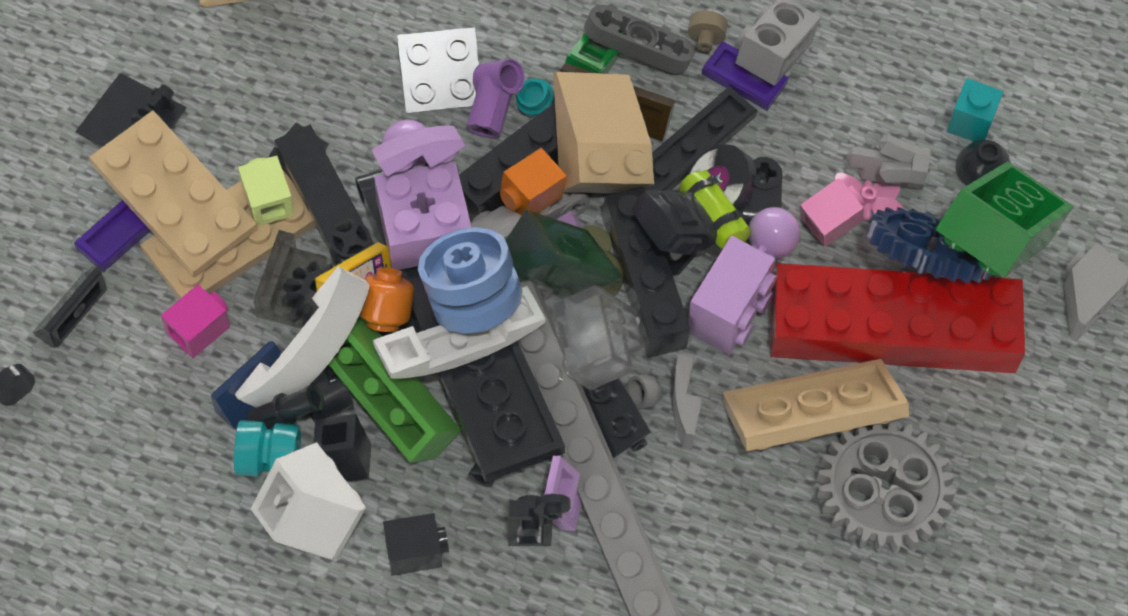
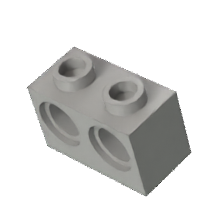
M776 0L771 7L765 5L758 14L753 27L747 25L739 35L736 45L740 47L735 63L775 86L811 45L821 17L792 0Z

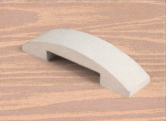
M337 266L312 297L319 307L271 367L259 363L235 393L237 399L254 407H259L271 402L275 395L280 393L289 395L309 386L331 362L350 334L366 300L370 287L369 283Z
M528 286L522 288L521 303L513 315L500 325L483 332L462 334L448 331L439 325L416 333L412 326L373 340V345L390 378L418 377L449 370L492 354L542 326L546 319Z

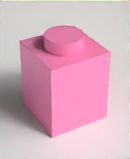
M838 178L800 204V218L822 246L826 247L863 221V205H865V202L853 185L847 187Z

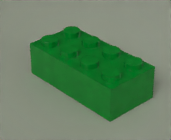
M1007 161L962 188L935 230L944 235L943 239L950 247L960 252L967 251L977 258L978 265L983 270L992 275H1001L1005 278L1051 242L1074 206Z

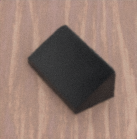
M95 267L84 272L35 328L33 334L53 348H58L106 292L107 287L101 270Z

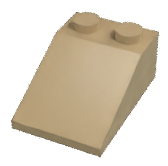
M574 72L553 73L558 161L560 169L567 175L564 192L619 193L641 187L645 189L653 185L652 144L630 75Z

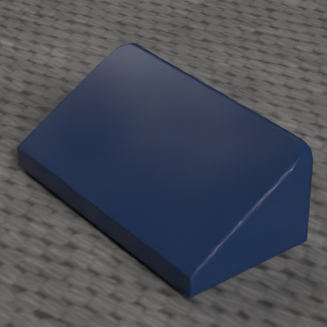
M273 341L264 345L211 394L215 413L235 430H237L240 420L248 418L249 410L256 408L237 399L235 393L259 363L271 367L282 353Z

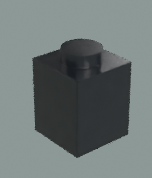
M350 414L315 420L313 444L316 442L319 444L325 454L334 461L337 470L346 481L369 478L372 444L357 415Z
M434 513L383 521L391 576L442 567V553L449 552L445 526L437 527Z

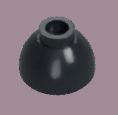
M977 140L964 147L956 160V172L959 179L967 186L1007 161L1010 163L1011 161L1007 151L1000 144L992 140Z

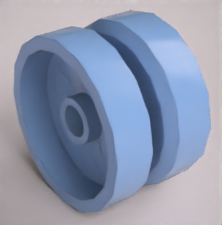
M480 227L458 229L434 241L420 257L418 272L428 295L431 308L438 324L448 331L462 334L483 332L500 325L512 316L521 303L523 290L513 267L509 248L504 237L492 229Z

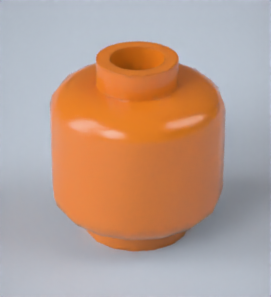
M387 267L378 268L377 274L364 278L370 287L359 316L366 321V326L370 329L381 332L398 331L399 326L406 324L411 318L415 292L414 286L409 280L402 277V271Z

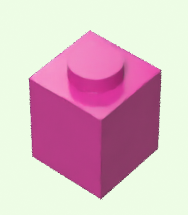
M199 284L161 315L165 332L192 358H195L230 328L227 316L229 308L225 301L214 291L208 294Z

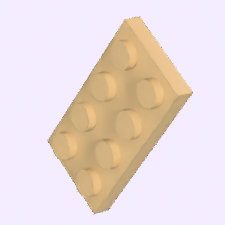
M151 111L89 157L93 168L193 278L257 230L256 221L154 111Z
M284 171L283 174L292 197L294 216L258 226L253 234L195 278L189 274L155 235L140 244L142 252L179 299L197 284L208 294L212 291L215 292L317 226L298 189ZM240 181L227 189V191L251 216Z
M882 359L723 392L724 407L746 451L765 450L775 445L794 441H806L817 436L836 432H848L854 428L877 423L885 424L896 419L909 417V402Z

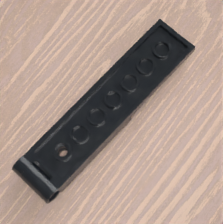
M382 169L355 177V183L379 243L386 246L376 201L374 176L385 174ZM418 266L400 269L402 277L409 280L414 286L415 292L411 318L417 332L439 326L420 278ZM518 341L470 363L438 372L485 482L551 459L553 456L565 454V444Z

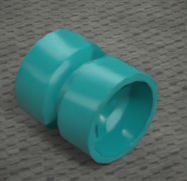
M240 420L237 426L234 445L235 475L259 477L263 471L270 472L277 458L301 449V426L298 424L276 423L272 429H268L264 422Z

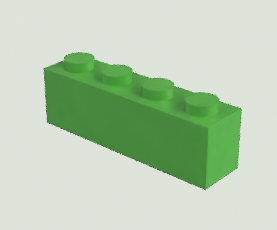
M358 316L347 339L328 365L410 463L436 459L461 432L460 427L417 377L390 378L373 345V340L382 337V335L378 331L368 328L366 321Z

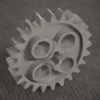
M895 420L889 423L887 429H882L881 424L877 423L871 426L870 431L865 426L855 428V436L850 432H842L840 437L841 443L832 441L828 449L831 455H823L820 465L824 469L819 470L817 481L824 485L819 487L817 497L829 500L824 503L822 513L836 514L831 527L836 528L844 524L847 527L844 535L845 540H848L854 534L859 535V548L863 549L868 541L871 540L875 541L877 553L882 551L885 543H890L893 552L897 554L901 548L902 541H905L907 546L914 550L918 544V536L922 540L929 542L933 535L932 529L940 531L945 523L942 517H948L953 508L948 502L953 501L956 490L947 486L952 485L955 474L943 472L947 468L950 459L936 458L941 447L939 443L930 447L924 444L928 433L924 432L917 438L911 436L912 424H908L903 432L897 431ZM869 454L876 455L883 464H870L864 456ZM855 470L857 474L853 475L851 471ZM904 471H915L922 477V480L912 481L905 476ZM883 481L891 484L889 490L881 487ZM852 490L862 491L867 495L868 500L857 501L852 498L849 492ZM919 496L921 501H917L915 497ZM898 506L903 508L907 512L908 517H896L891 513L889 507Z

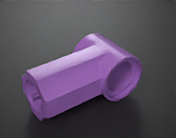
M505 59L479 64L473 72V85L477 92L467 123L469 132L490 139L500 138L512 94L518 93L525 81L524 70L517 60Z

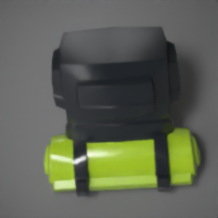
M706 169L687 175L682 180L679 191H645L632 208L633 213L660 251H665L672 275L675 276L680 275L693 258L704 249L717 244L723 250L731 235L743 242H746L751 235L750 227L745 222V215L741 211H737L720 188L719 180L716 177H711ZM670 252L682 254V256L678 260H674Z

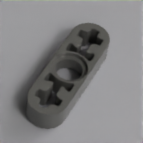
M607 5L593 7L584 24L586 35L594 42L670 73L679 74L686 71L695 54L694 46L685 37ZM637 34L647 40L648 44H640L634 41L631 35Z

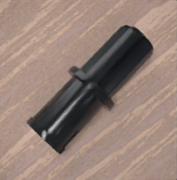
M309 385L289 395L280 393L275 395L271 402L249 410L246 420L264 422L268 429L273 428L276 423L294 424L297 418L322 410L324 398L320 389L315 385Z

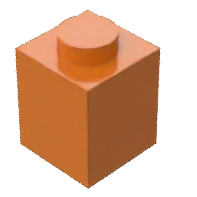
M540 148L503 172L500 188L501 199L508 209L516 211L529 220L563 197L567 175Z

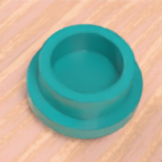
M537 78L524 81L522 89L516 95L518 108L529 117H536L555 102L554 90L547 81Z

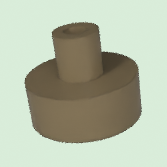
M697 11L690 16L688 36L697 42L699 50L711 51L713 45L720 44L725 40L728 21L723 15L714 11Z

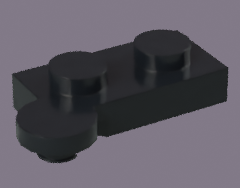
M545 494L541 496L525 495L519 497L518 500H509L508 546H551L553 520L562 518V513H566L571 509L570 498L562 494Z

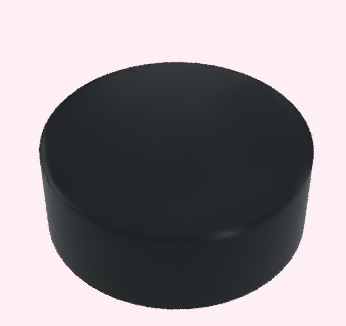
M13 364L0 372V403L2 405H14L32 390L35 377L24 365Z

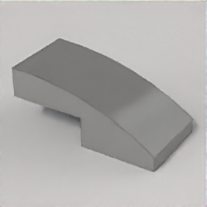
M678 353L673 381V415L683 449L692 451L703 397L687 394L695 357Z

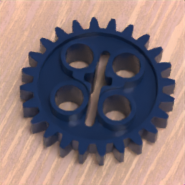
M886 207L885 211L878 209L876 214L873 213L866 237L871 239V245L878 246V252L889 254L888 259L902 262L903 267L913 266L917 268L920 274L929 272L937 279L941 276L952 282L959 278L965 283H970L971 279L981 283L982 279L989 280L990 276H993L978 265L977 258L967 251L960 252L953 249L944 241V235L935 230L943 217L936 218L931 212H926L925 214L915 209L906 211L901 207H897L896 211ZM932 237L938 238L934 251H927Z

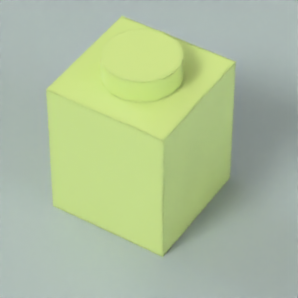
M278 156L256 158L249 161L246 165L238 167L241 186L251 216L256 221L257 227L294 216L292 197Z

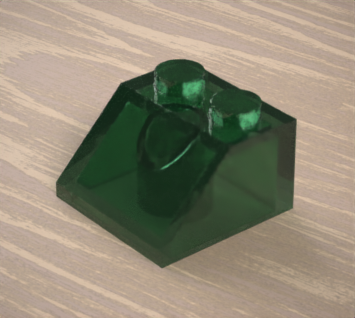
M527 209L505 240L517 275L526 280H530L533 277L544 281L555 289L565 287L581 292L617 284L623 277L588 230Z

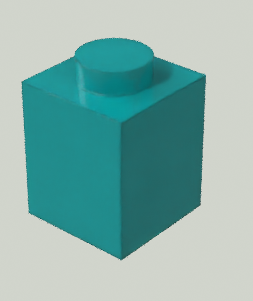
M966 78L946 132L972 142L985 140L1004 91Z

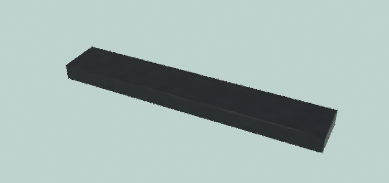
M311 124L274 140V146L328 248L330 246V232L337 223L347 219L358 220L363 223ZM371 238L370 246L374 245V242H373L372 238ZM412 318L406 324L399 326L398 331L413 326L415 332L418 333ZM378 331V332H379V333L382 335V337H383V336H386V335L395 333V332H397V331H394V332H381V331Z

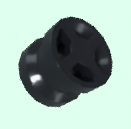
M347 219L340 221L333 227L329 237V251L335 264L339 265L370 247V232L363 223L358 220Z

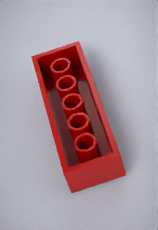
M777 263L774 275L777 276V279L772 288L774 295L771 303L770 357L863 363L882 359L885 365L1016 374L1025 355L1023 279L990 277L989 280L982 279L981 283L972 279L970 283H965L959 278L955 282L941 276L937 279L931 273L920 274L918 272L786 263Z

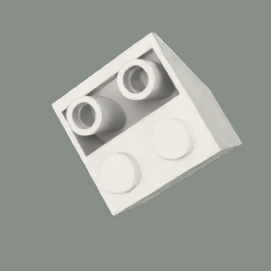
M316 442L275 460L251 510L274 542L332 560L340 555L366 507L358 493L349 486L337 470L334 461L325 454Z

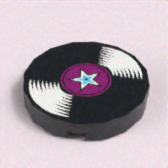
M721 144L709 148L697 158L689 169L688 175L695 171L706 169L711 177H716L719 180L720 188L737 211H742L751 199L755 189L752 186L753 176L756 178L757 176L752 158L735 145Z

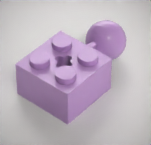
M415 120L397 121L386 130L382 143L402 134L426 127ZM422 155L416 159L409 169L403 172H394L388 177L385 174L374 176L376 201L386 246L388 247L391 268L400 270L416 267L419 265L420 257L427 247L441 236L458 229L472 228L455 161L436 164L430 168V166H425L427 161Z
M778 207L766 208L752 218L749 224L751 235L748 240L750 245L731 235L690 301L688 323L691 335L728 355L732 353L737 344L742 347L745 345L753 331L754 325L751 323L756 312L763 314L774 295V292L771 290L777 279V276L772 274L775 259H781L791 254L797 247L800 239L799 224L796 218L785 209Z

